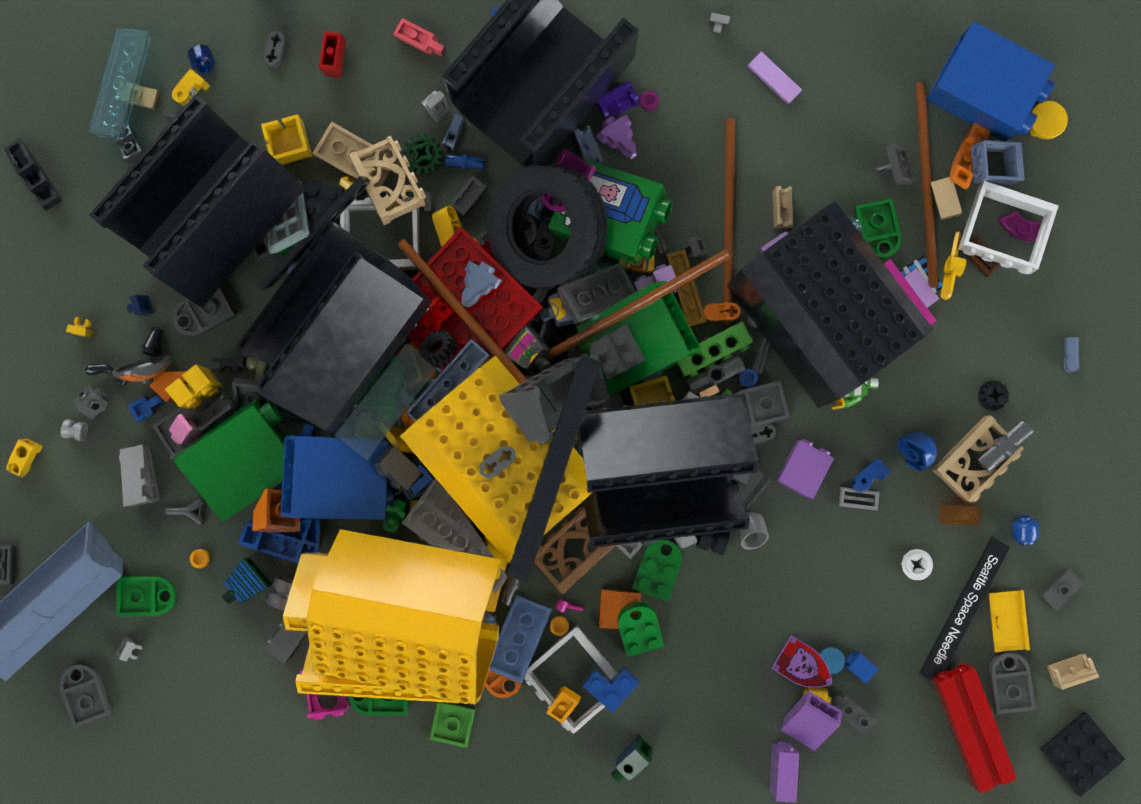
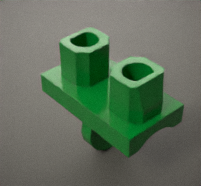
M395 499L392 507L387 506L385 520L382 523V528L385 532L394 533L398 528L402 527V522L406 515L404 512L405 502Z

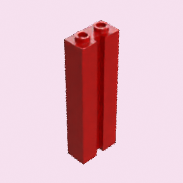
M960 664L952 671L938 673V676L932 679L973 788L982 794L994 789L996 785H1005L1017 780L976 668L969 664Z

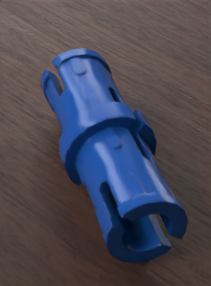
M466 154L463 156L446 155V166L462 167L463 170H467V168L484 170L485 158L468 157Z

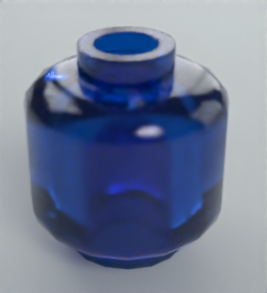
M198 44L188 51L187 56L195 72L206 74L214 68L216 61L208 46Z

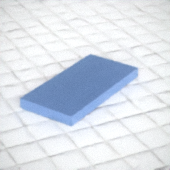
M516 595L500 631L489 670L522 684L552 609Z

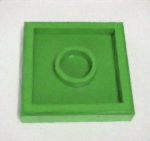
M437 702L429 740L467 748L476 708L456 703Z

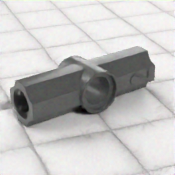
M737 355L686 380L690 391L696 395L744 371V364ZM716 370L720 373L719 380L711 378L712 371Z
M1021 421L1009 433L999 438L992 445L993 447L985 452L977 461L986 471L991 472L1004 459L1007 460L1019 449V446L1034 434V431L1027 423Z

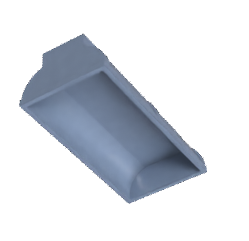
M90 521L0 601V678L3 680L9 679L122 576L123 558L111 549L107 540Z

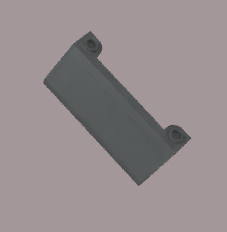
M598 354L585 356L599 361ZM580 357L565 359L499 395L501 404L529 442L538 441L542 444L549 442L551 437L554 436V433L551 431L556 428ZM601 365L586 409L589 407L592 409L602 408L603 404L610 400Z

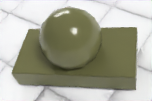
M252 355L247 357L245 361L247 369L250 372L256 373L254 380L260 381L270 368V365Z

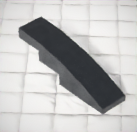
M20 138L4 148L16 172L24 179L27 187L35 194L44 210L48 211L62 201L53 184Z

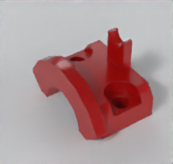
M438 296L432 300L429 310L421 316L419 325L421 327L425 326L436 333L438 329L441 331L445 320L453 315L455 311L442 302Z

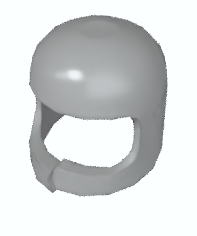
M748 512L750 517L749 528L740 530L741 546L747 550L762 546L769 538L765 520L757 512ZM756 532L757 540L754 543H746L744 541L748 535Z

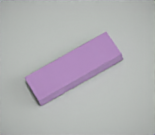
M762 51L748 65V68L787 105L802 91Z

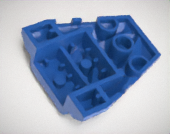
M282 482L275 486L274 489L282 490ZM252 518L245 524L238 544L298 564L301 554L308 552L319 553L321 518H300L299 532L253 531Z

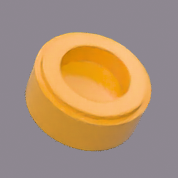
M197 549L190 555L191 565L198 569L208 566L211 561V555L205 549Z
M556 616L550 622V630L556 636H563L569 630V622L563 616Z

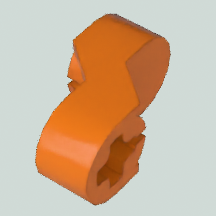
M725 302L708 304L704 307L703 312L706 321L722 322L736 320L741 310L736 303Z

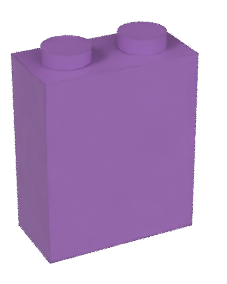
M803 439L802 441L797 440L775 481L808 499H813L834 458L829 456V451L823 448L818 450L812 447V442Z
M808 691L784 716L781 731L815 751L840 726L843 711Z
M787 741L772 743L769 791L776 801L796 803L799 753Z

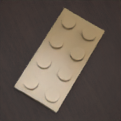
M331 121L312 154L350 177L357 179L359 175L349 154L354 151L357 153L372 146V144ZM382 151L380 153L379 160L383 161V155L386 152ZM386 153L387 158L392 157L390 154ZM375 155L363 161L375 160ZM374 168L375 172L372 171L369 175L372 177L376 176L377 168ZM381 169V178L373 185L374 188L383 186L391 171Z

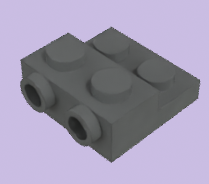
M628 325L590 344L592 348L590 354H598L603 376L607 377L608 380L617 377L646 360Z

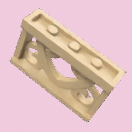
M391 136L357 153L354 151L349 154L358 175L366 176L371 181L365 189L383 225L414 209L425 206L424 199L426 198L422 187L418 189L416 185L418 180L414 172L410 173L408 170L410 165L406 156L402 157L400 154L402 149L398 141H393ZM390 150L393 153L391 158H387L385 153L383 161L379 160V155L382 151ZM375 155V160L363 161ZM398 160L400 166H398V165H396V164H394V163ZM374 168H377V175L374 177L370 176V172H375ZM381 169H386L399 175L394 191L385 186L374 188L373 185L381 178ZM406 177H407V179H408L410 185H405V183H406ZM408 191L414 194L413 200L409 202H403L399 199L400 195L403 198H409L406 196ZM382 192H387L391 196L389 197L386 194V197L382 198L380 197V194ZM396 202L400 205L399 207H396V208H394V209H392V210L386 212V211H387L388 209H390V207L393 206Z
M991 415L984 416L931 469L965 503L976 502L981 497L980 493L984 489L990 488L995 482L994 479L998 475L1000 476L1005 473L1009 463L1016 461L1022 455L1020 452L1024 449L1020 445L1013 455L1007 460L1004 459L991 472L985 469L978 471L968 470L970 456L967 450L969 448L974 451L989 450L999 439L993 440L988 430L989 428L1000 437L1007 434ZM980 439L982 444L986 443V445L978 447L976 441ZM961 457L965 459L963 469L961 468L963 464L958 462V459ZM947 470L959 475L956 482L946 473ZM963 476L966 477V486H968L970 481L974 483L972 490L965 491L962 489L961 480Z

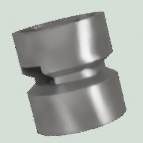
M276 576L272 585L274 591L269 593L266 603L277 609L285 610L293 580Z

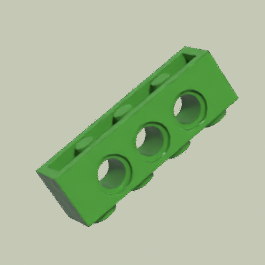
M742 321L699 343L702 351L692 356L696 355L701 358L700 365L693 364L692 356L677 363L676 366L683 378L688 376L690 379L699 374L698 370L702 368L708 370L716 366V361L722 359L724 362L733 357L732 353L736 351L742 353L748 350L753 340ZM726 339H733L735 347L729 348L726 345ZM710 347H715L718 350L717 356L714 357L709 354Z

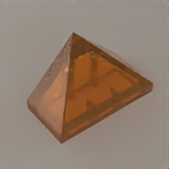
M940 505V524L980 525V506Z

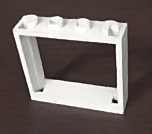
M984 181L977 189L958 249L967 255L980 256L988 262H998L1002 267H1012L1018 269L1020 273L1032 274L1039 269L1059 205ZM983 196L1043 216L1029 262L969 242Z
M370 197L358 201L355 199L340 214L341 228L350 233V211L376 210ZM402 197V199L400 200L403 202H409L413 200L414 197H409L407 199ZM419 208L412 210L413 249L420 256ZM410 259L390 260L401 270H418Z
M577 624L529 665L524 677L529 686L533 685L537 691L535 693L541 701L545 700L549 705L553 702L554 697L532 671L573 636L610 680L617 673ZM598 700L578 719L573 721L568 716L561 725L567 731L570 730L574 734L605 706Z

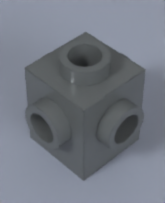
M91 385L81 390L73 401L76 409L92 420L99 413H102L108 405L105 397L106 393L98 387L95 389Z

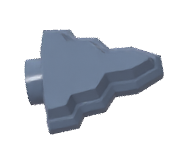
M471 261L468 262L465 268L467 273L464 279L466 288L462 293V305L469 308L477 303L481 296L488 295L492 289L498 288L502 280L493 274L496 269L484 262H481L480 265L474 264Z

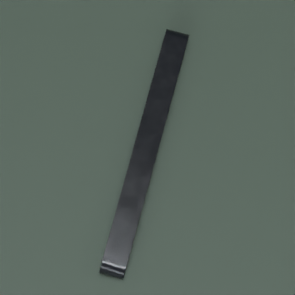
M582 355L578 360L506 576L527 582L601 365V362Z

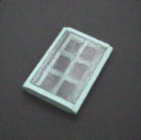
M303 193L267 233L269 253H278L308 237V234H310Z

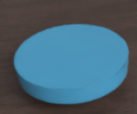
M828 647L821 651L820 655L828 665L831 674L838 673L843 669L845 657L839 649Z

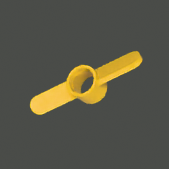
M957 231L951 255L948 256L944 266L945 275L940 296L945 300L952 296L956 276L961 277L966 267V259L957 257L961 241V232Z

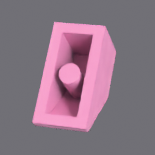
M179 414L169 428V431L172 433L171 438L178 445H188L203 433L198 430L197 427L199 425L192 421L194 416Z

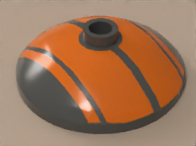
M163 355L136 361L116 368L112 371L114 377L128 382L141 381L142 384L154 381L153 377L163 373L171 364L172 356Z

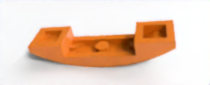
M976 122L972 124L964 137L950 171V181L965 190L969 188L974 175L972 173L971 146L983 140L987 141L990 134L989 130Z

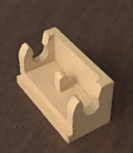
M950 177L931 182L930 185L936 200L940 219L946 220L960 216L962 209L954 182L950 181Z
M776 186L772 191L774 229L793 228L792 187L789 186L786 189H782L781 186Z
M1080 654L1047 666L1053 685L1062 690L1099 678L1092 659H1087L1086 654Z

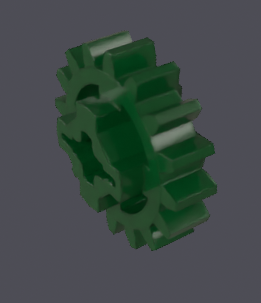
M417 134V139L415 140L410 137L411 143L405 142L407 149H402V152L406 155L411 172L415 173L418 171L419 176L423 172L428 176L430 170L435 173V166L441 167L439 160L444 159L440 155L443 153V149L439 148L440 142H435L433 136L428 139L427 134H424L423 138ZM432 148L435 150V157L431 154ZM411 153L415 155L413 162L411 160Z

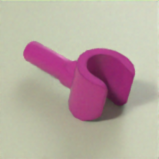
M559 599L555 605V608L561 612H564L566 607L583 611V606L568 603L563 599Z

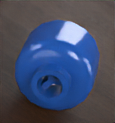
M1021 515L1012 522V537L1018 544L1032 545L1038 540L1039 526L1036 520L1031 519L1028 515Z

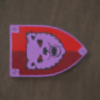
M791 635L773 664L772 669L790 681L804 687L819 688L833 684L830 670L822 656L816 650Z

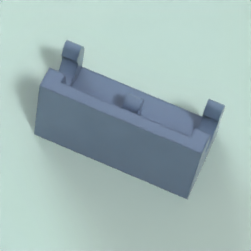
M586 126V129L581 131L579 128L575 129L574 138L581 157L604 165L590 126Z

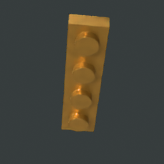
M685 249L666 255L668 264L672 266L676 277L691 269ZM693 279L679 287L677 291L683 314L690 327L706 323Z

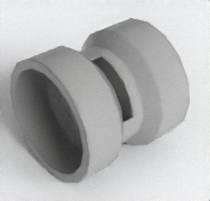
M66 419L61 426V436L68 439L73 437L75 440L84 441L88 434V424L85 422L75 423L74 420Z

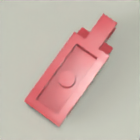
M403 18L393 33L394 37L426 54L431 55L434 52L443 56L446 50L444 45L438 43L439 39L433 33Z

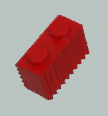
M325 31L323 32L324 39L322 40L321 57L319 58L318 67L324 76L341 78L346 40L341 33Z

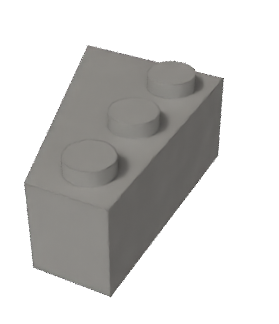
M138 445L120 449L119 460L121 463L123 507L141 506L161 501L150 445Z

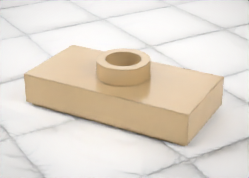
M121 81L116 99L120 102L155 110L159 91Z

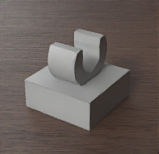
M711 13L709 21L715 22L713 32L721 33L722 24L728 25L730 16Z
M125 635L117 651V656L119 660L126 662L129 657L137 659V654L132 653V650H141L142 646L139 643H135L133 637Z

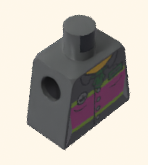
M527 325L519 331L503 351L509 359L530 371H534L538 367L543 372L551 365L545 359L550 349L536 330Z

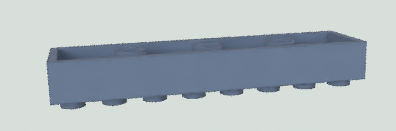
M471 339L406 413L416 422L477 369L483 366L491 356Z

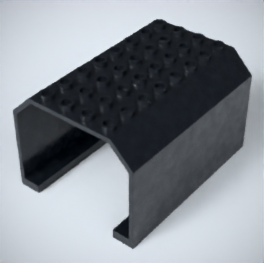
M506 0L445 71L442 79L450 102L466 120L524 167L544 165L634 60L639 30L623 17L609 35L603 39L564 8L559 0Z
M195 94L89 215L104 228L107 227L148 256L149 259L143 266L154 277L203 308L306 188L254 140L249 144L217 115L205 101Z
M836 201L825 206L743 267L727 285L731 293L818 408L840 400L864 384L924 339L933 330L932 326Z
M329 219L243 336L237 347L240 354L246 357L250 354L270 365V368L256 385L261 396L324 430H337L340 425L345 423L351 410L357 407L363 394L368 392L374 379L380 376L386 363L392 360L395 351L405 342L410 331L417 326L421 316L429 310L432 301L404 271L389 259Z
M723 394L599 410H585L577 434L578 453L584 459L588 493L592 492L584 500L591 548L746 530L749 528L750 517L749 513L744 510L738 482L728 477L757 473L759 460L742 396L738 394Z

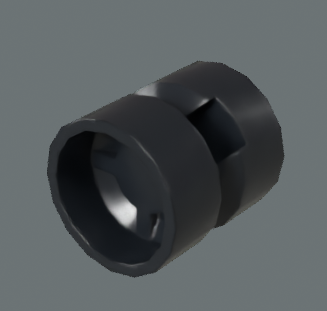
M730 532L698 535L696 548L706 551L712 549L713 553L724 555Z

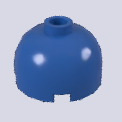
M911 432L898 441L899 454L904 453L908 459L904 462L916 471L925 470L937 457L934 439L922 432Z

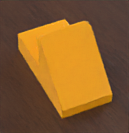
M565 686L561 687L546 714L563 724L579 703L581 696Z

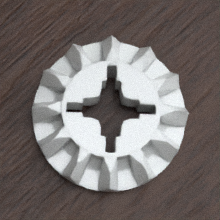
M920 549L909 550L903 556L901 562L903 572L908 578L913 580L927 578L933 569L932 558L927 552ZM911 560H920L919 565H921L923 569L915 568V570H913L914 565L912 564Z

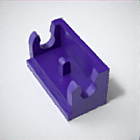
M628 81L604 94L596 103V106L606 121L612 116L617 117L639 105L631 82Z

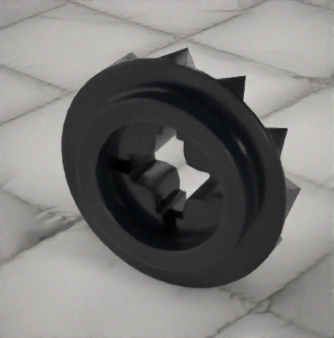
M991 380L985 382L980 387L978 399L985 409L997 411L1004 408L1009 402L1010 393L1006 385H1003L1000 381ZM993 390L995 393L1001 394V396L996 397V401L994 398L987 397V395L993 393Z

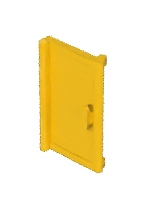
M1024 591L989 593L994 651L1030 650Z

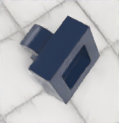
M134 295L130 297L132 304L127 305L128 313L134 312L138 316L154 314L148 295Z

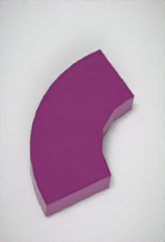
M1018 211L998 219L1000 225L1007 233L1026 242L1036 241L1042 221H1028L1021 217Z

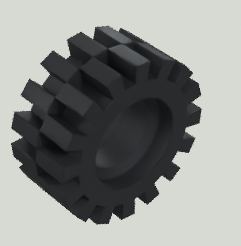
M438 329L436 333L432 331L430 336L426 335V340H422L421 343L423 345L419 347L421 357L435 368H439V366L444 367V363L448 365L450 363L449 359L453 360L455 358L453 354H457L455 349H458L457 342L447 331H440ZM440 345H442L441 349H440L439 351L435 352V350H436Z

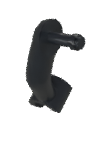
M89 364L85 368V372L88 375L99 373L113 375L112 371L115 370V368L107 364ZM116 379V382L123 386L128 383V381Z

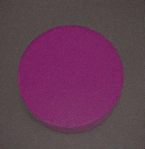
M653 91L644 92L640 97L641 108L645 111H653L657 108L659 102L658 95Z

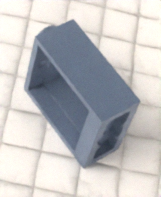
M983 140L971 146L974 183L982 184L984 181L993 184L1013 185L1025 180L1022 143ZM987 152H1003L1005 176H988Z

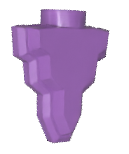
M612 116L604 121L602 124L604 129L596 138L602 144H607L611 149H618L623 156L629 159L637 156L635 143L631 139L633 132L630 128L631 121L628 116H622L617 120Z

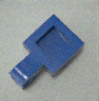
M159 395L150 400L144 396L128 405L136 422L140 423L156 414L154 408L166 402Z

